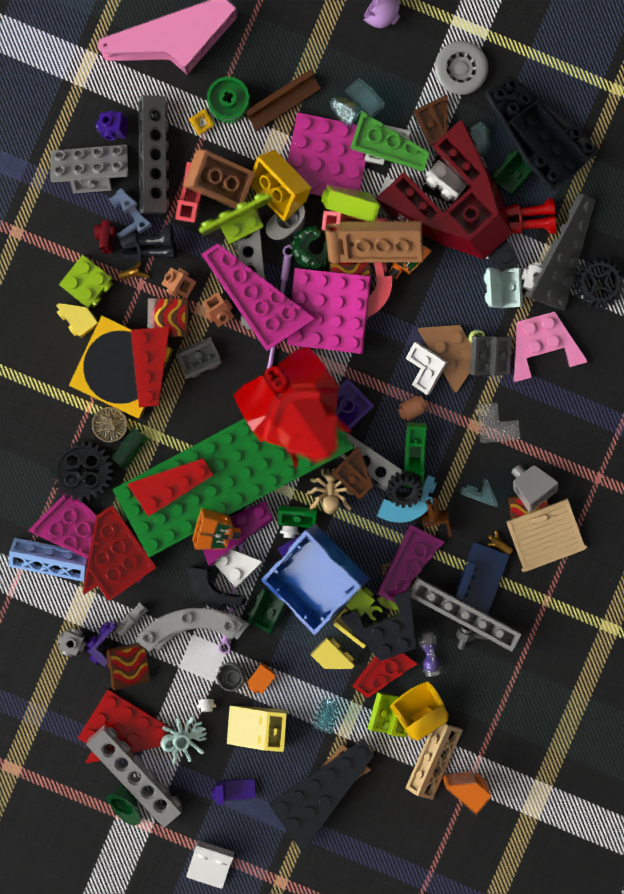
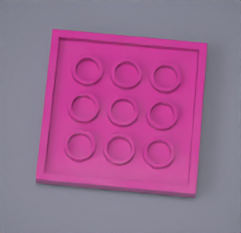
M297 112L287 163L312 187L310 195L322 197V193L324 190L326 191L327 185L360 191L366 154L350 149L357 128L356 124Z
M295 268L291 301L315 319L287 337V345L363 354L371 276Z

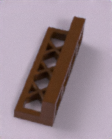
M311 69L245 111L246 116L256 131L321 90Z

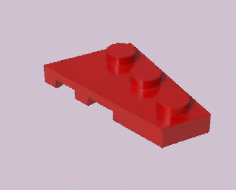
M405 653L382 661L374 656L352 687L369 698L388 683L403 675L404 672L416 666L417 663Z

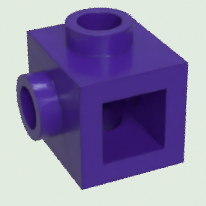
M107 111V113L99 114L96 128L104 139L112 141L118 138H126L128 120L122 112Z

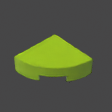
M381 596L377 598L379 603L385 608L399 610L396 603Z

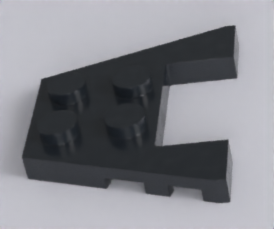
M410 589L393 596L400 611L399 614L372 624H364L357 608L341 614V619L380 661L413 650L417 646Z

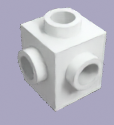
M534 262L533 265L530 264L527 268L523 269L521 279L524 280L522 284L523 289L531 291L535 284L533 283V275L539 276L542 264Z

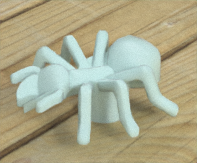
M193 716L190 720L186 721L184 733L180 726V718L176 719V726L179 732H175L166 726L162 727L163 730L171 733L165 735L161 739L160 744L165 752L173 751V765L176 764L178 750L184 751L188 762L192 761L187 750L189 744L200 754L204 753L195 743L190 741L191 739L198 741L206 740V737L203 736L207 734L206 732L201 733L206 729L198 726L202 722L195 723L190 733L188 732L189 724L194 720Z

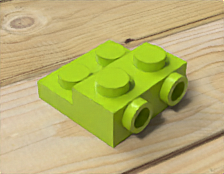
M82 255L59 285L90 309L91 307H96L101 300L100 295L112 287L113 283L111 281L113 278Z

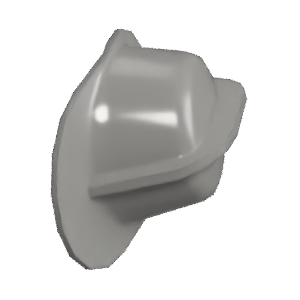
M302 205L285 222L275 213L267 222V235L274 240H281L288 237L291 233L302 229L305 223L304 206Z

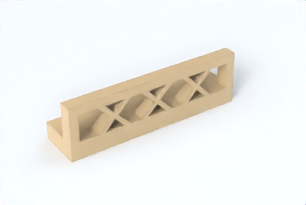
M445 723L428 735L406 785L407 790L419 797L433 800L463 731L461 728ZM451 731H455L453 737L449 740ZM446 749L445 755L441 757L442 752ZM438 767L437 773L433 775L434 770ZM431 784L429 792L425 793L427 786Z

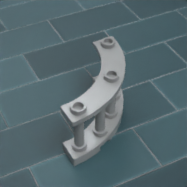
M184 609L169 613L155 620L137 636L135 641L150 652L153 648L160 651L169 640L187 630L196 628L209 629L232 640L233 637L239 639L250 624L234 614L216 609Z

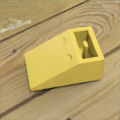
M230 705L227 744L265 751L284 752L287 710Z

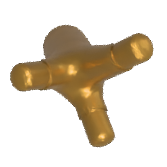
M138 262L129 270L118 272L120 280L134 276L149 278L150 275L140 272L139 267L142 262Z
M497 530L494 531L495 537L489 535L492 543H487L488 547H497L510 555L513 549L501 540Z

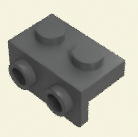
M211 337L176 352L187 378H195L203 371L215 369L222 363Z

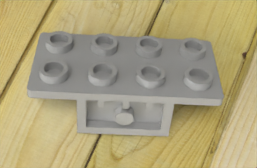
M127 145L51 151V182L70 181L73 193L110 191V178L128 176Z

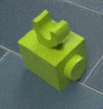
M366 587L364 589L361 588L345 605L350 610L357 608L361 616L366 612L374 621L376 617L372 615V612L374 610H378L380 613L383 612L381 607L377 605L371 606L375 601L372 597L374 594Z

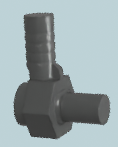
M464 625L458 628L456 634L459 639L457 647L461 650L465 649L467 642L475 638L488 640V638Z

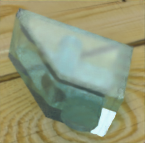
M358 78L345 89L357 106L371 118L385 106V103L378 94L361 78Z
M328 698L325 701L321 699L313 720L314 728L332 733L339 711V706L336 705L337 702Z

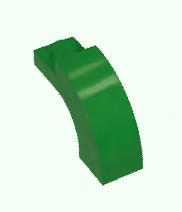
M407 422L404 470L405 474H408V470L412 471V475L416 473L417 478L420 477L423 489L427 426L426 423ZM404 485V488H412L409 485Z

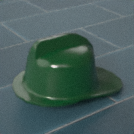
M123 784L113 794L106 796V801L122 821L129 825H139L141 817L136 810L138 800Z

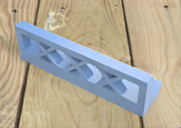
M14 538L9 551V567L84 582L88 559L63 547ZM14 557L21 558L24 562L14 561ZM33 562H40L42 566L35 565ZM56 565L59 566L61 569H54L52 566ZM71 570H81V574L73 573Z

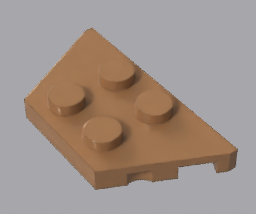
M452 325L417 329L428 349L448 361L443 374L454 393H456L469 375L471 363V343L461 326Z

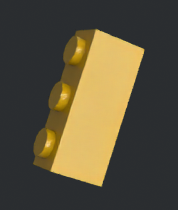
M276 150L257 157L252 171L255 174L250 187L257 194L264 192L266 195L270 193L272 202L268 203V206L285 222L306 202L312 187Z

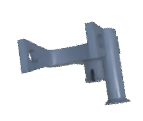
M123 188L116 191L114 196L108 198L115 209L121 205L123 212L129 211L135 221L119 233H116L119 239L136 230L141 234L152 226L150 222L139 214L135 207L137 203L125 193Z

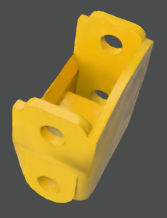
M424 682L411 688L390 706L411 740H421L448 721L449 715L444 704L429 682Z

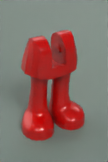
M548 198L544 204L538 206L520 207L519 204H514L505 208L507 217L515 216V223L509 222L512 234H521V230L536 228L546 229L549 234H556L555 216L522 220V217L555 215L554 198Z

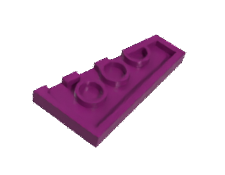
M266 501L230 516L232 527L241 529L240 539H229L225 549H203L208 566L212 567L215 565L217 560L228 555L237 545L240 546L245 542V539L252 534H256L274 520Z
M409 525L377 595L395 603L393 599L394 594L405 591L416 575L421 572L425 564L434 556V553L444 544V541Z

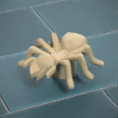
M321 469L322 476L328 482L327 484L320 478L310 479L311 482H319L325 487H314L312 490L307 491V494H313L315 491L323 492L310 506L311 510L317 506L322 498L323 509L327 514L336 513L339 507L338 498L342 500L348 510H351L345 497L339 495V492L345 491L349 495L354 494L347 487L336 489L342 483L339 481L334 484L337 478L332 473L330 474L329 469H326V475L324 474V469Z

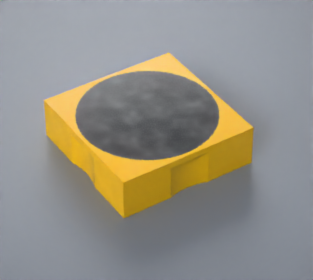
M101 316L69 386L141 419L146 407H139L131 329ZM167 347L165 366L173 352V349Z

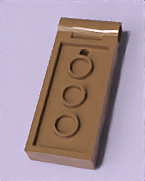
M421 221L340 222V224L330 223L325 227L328 259L331 263L422 262Z

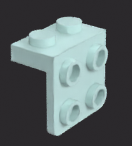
M487 268L484 281L487 284L485 300L488 306L493 308L523 307L521 268H511L503 272L499 269Z

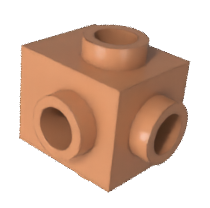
M170 267L161 284L168 288L166 292L175 297L179 294L188 298L196 281L189 278V273L181 268L176 271Z
M218 292L202 302L208 311L205 313L210 323L214 321L218 328L234 318L230 311L233 309L228 299L223 300Z

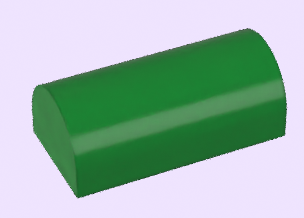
M279 505L277 525L310 528L316 524L317 508L311 510L307 507Z

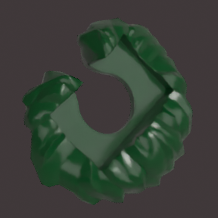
M315 225L295 232L291 249L297 264H300L301 267L307 270L319 271L320 269L325 270L329 266L327 242L324 241V248L320 254H312L309 251L310 242L320 238L322 235V230L318 229Z

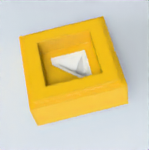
M206 109L188 119L198 136L215 126Z

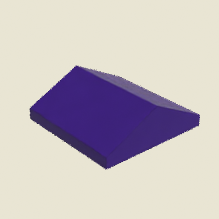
M347 379L339 386L336 414L351 429L374 405Z

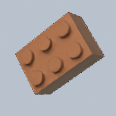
M196 150L183 186L228 207L237 209L236 206L243 203L246 199L255 172L207 150Z

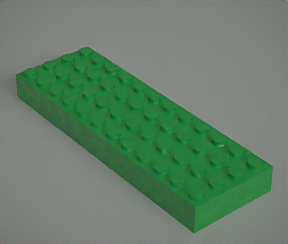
M244 418L112 490L148 557H151L194 534L201 508L229 515L354 447L346 433L338 427V449L331 457L315 462L297 454L299 462L298 467L295 468L289 452L284 447L267 443L266 441L260 442ZM204 458L214 475L148 517L128 484Z

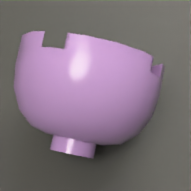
M373 0L364 15L366 18L363 20L375 28H385L390 23L394 25L400 17L398 14L400 9L399 0Z

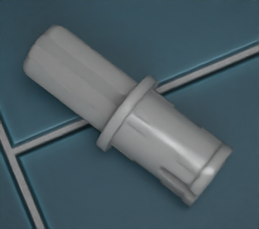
M139 602L129 614H125L126 617L115 628V632L121 637L124 636L133 625H137V621L148 612V609Z

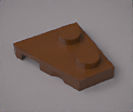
M447 95L413 111L429 147L447 133Z
M357 446L332 474L360 500L373 487V483L360 448Z

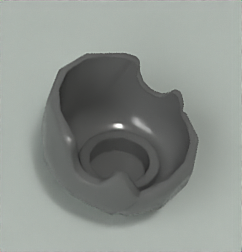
M227 662L218 668L219 671L216 678L220 687L225 691L234 692L244 685L246 675L244 669L239 664Z

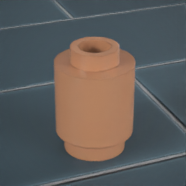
M414 396L399 404L400 409H398V413L402 420L410 421L423 414L428 408L422 396Z

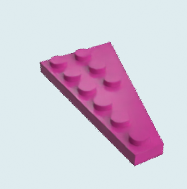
M218 243L202 254L266 351L315 319Z
M64 494L28 531L88 559L96 515L84 503H81L79 498L73 502L72 496L66 499Z

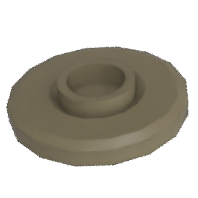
M115 407L100 409L92 419L94 434L104 442L118 441L127 431L128 422L126 416Z

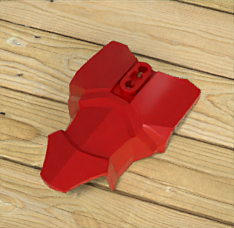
M303 347L293 351L291 355L278 364V367L272 366L268 368L264 376L261 375L244 384L234 394V399L259 441H266L267 443L284 447L289 452L295 468L298 467L299 462L297 454L315 462L331 457L338 449V427L341 431L351 432L336 414L339 386L317 355L309 347Z

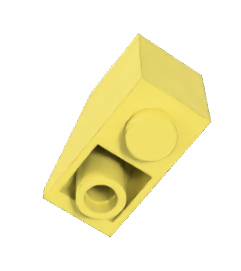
M61 303L56 305L59 309L57 311L58 315L63 321L66 319L69 322L70 326L68 328L74 336L83 337L98 324V320L87 307Z
M326 637L311 652V656L324 669H352L354 667L352 662L354 658L347 651L343 653L339 649L341 645L334 638L330 640Z

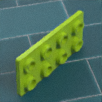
M264 192L254 197V201L250 203L245 201L237 205V210L231 213L229 210L219 215V219L215 221L210 219L202 223V228L199 229L201 234L206 236L221 228L230 245L264 228L255 210L272 202L270 193L266 195Z

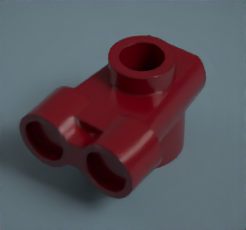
M107 220L102 221L101 224H95L94 237L96 240H99V249L102 250V253L111 254L113 252L112 238L116 237L115 226H113L111 221Z

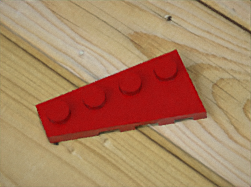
M170 326L131 330L139 407L159 406Z
M202 458L131 482L128 486L149 517L214 475L205 459Z

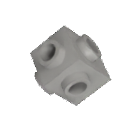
M68 629L65 633L62 632L57 642L60 644L58 649L62 650V654L68 657L77 656L79 652L83 653L87 642L84 640L86 635H83V632L78 629ZM69 640L73 641L74 646L68 645L67 642Z

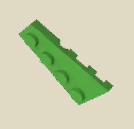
M361 112L350 147L351 150L424 172L430 154L428 151L405 139L394 130L392 131L381 122L368 116L365 112Z

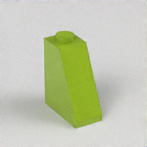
M327 185L326 191L324 190L322 193V202L326 209L369 222L376 221L380 204L371 193Z

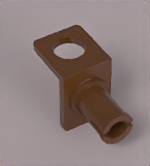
M432 498L433 505L431 500L428 499L426 501L428 513L421 515L423 527L446 523L448 535L452 537L447 510H439L436 498Z

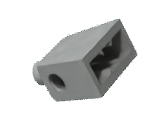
M517 465L511 472L516 477L513 481V489L529 513L558 490V482L536 466H532L525 471L520 465Z

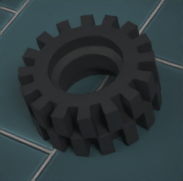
M402 470V474L396 472L395 476L392 475L390 477L391 480H388L387 485L389 499L391 498L392 503L395 502V506L399 507L402 504V508H405V505H408V508H410L412 503L416 505L417 500H421L423 495L422 482L420 477L417 478L416 473L412 475V471L408 470V474H405V470ZM401 485H409L413 488L409 493H400L398 491V487Z

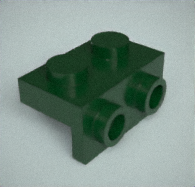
M516 149L507 156L502 166L494 171L492 178L498 187L513 197L533 175L534 171L526 164Z
M263 588L258 593L256 603L248 614L247 623L273 635L287 604L280 600L271 590Z

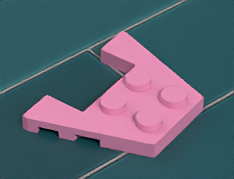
M555 312L517 322L514 382L532 378L527 358L554 350L565 349L569 367L587 363L586 358Z

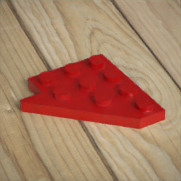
M113 505L96 516L82 594L85 595L98 586L109 602L156 569L154 563Z
M108 688L78 739L87 744L88 738L106 724L108 728L112 727L116 731L117 737L121 742L125 741L129 745L130 751L134 753L160 747L161 739L165 735L170 734V732L163 730L162 727L166 726L172 730L173 728ZM112 744L105 745L108 750L115 749ZM91 752L85 762L92 763L100 761V759Z

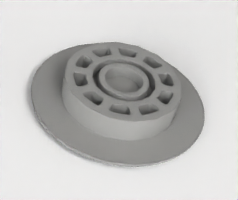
M456 41L446 45L439 52L435 61V75L439 84L445 90L457 95L469 94L479 89L485 82L488 74V61L484 52L475 44L467 41Z

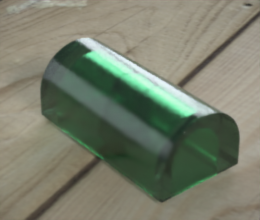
M133 427L111 459L127 469L149 437Z

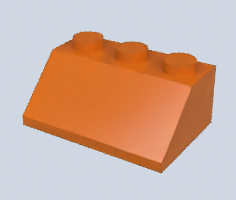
M460 772L443 775L446 788L476 814L491 797L487 780L479 773L475 775L473 772Z

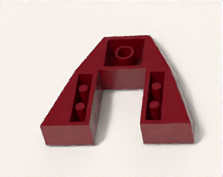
M460 120L433 145V151L469 188L466 193L443 213L403 172L375 199L390 218L398 222L421 221L422 235L446 247L484 260L512 234V230L500 191L492 178V174L476 140L463 121Z

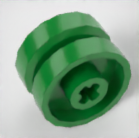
M223 77L211 84L207 93V102L212 115L222 123L232 124L242 120L246 116L245 111L250 109L249 93L243 82L235 77ZM231 98L232 102L228 103L226 99Z

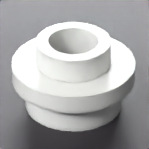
M283 526L282 530H280V533H283L285 538H295V535H299V532H297L298 527Z
M214 699L198 700L199 705H197V709H201V712H212V708H216Z

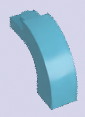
M429 475L426 476L421 500H417L416 505L412 503L410 508H408V505L402 508V504L397 507L395 502L392 503L384 498L377 517L390 522L401 523L412 521L423 515L428 510L426 501L430 499L431 504H433L432 497L428 496L429 492L433 493L436 487L435 478Z

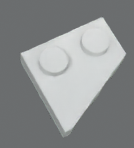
M232 549L228 555L217 560L215 565L236 588L263 561Z

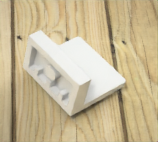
M440 160L435 163L430 171L428 170L424 177L426 180L425 184L432 190L435 188L441 192L440 196L448 202L450 200L455 202L466 188V185Z
M198 840L187 872V878L223 888L234 852Z

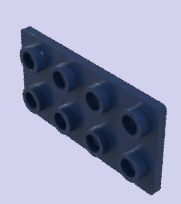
M474 542L454 597L488 614L509 555Z

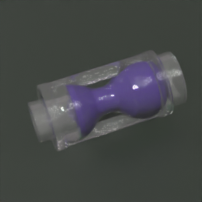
M433 633L421 634L422 637L418 638V642H420V647L426 652L423 672H425L426 677L441 675L440 670H442V666H440L439 659L434 655V650L437 647V636H433Z

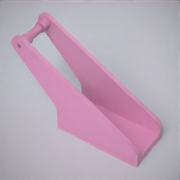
M209 0L101 38L98 42V49L107 61L169 60L188 75L236 20V8L227 0Z

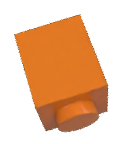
M261 662L247 680L248 688L256 694L258 692L263 694L276 677V673Z

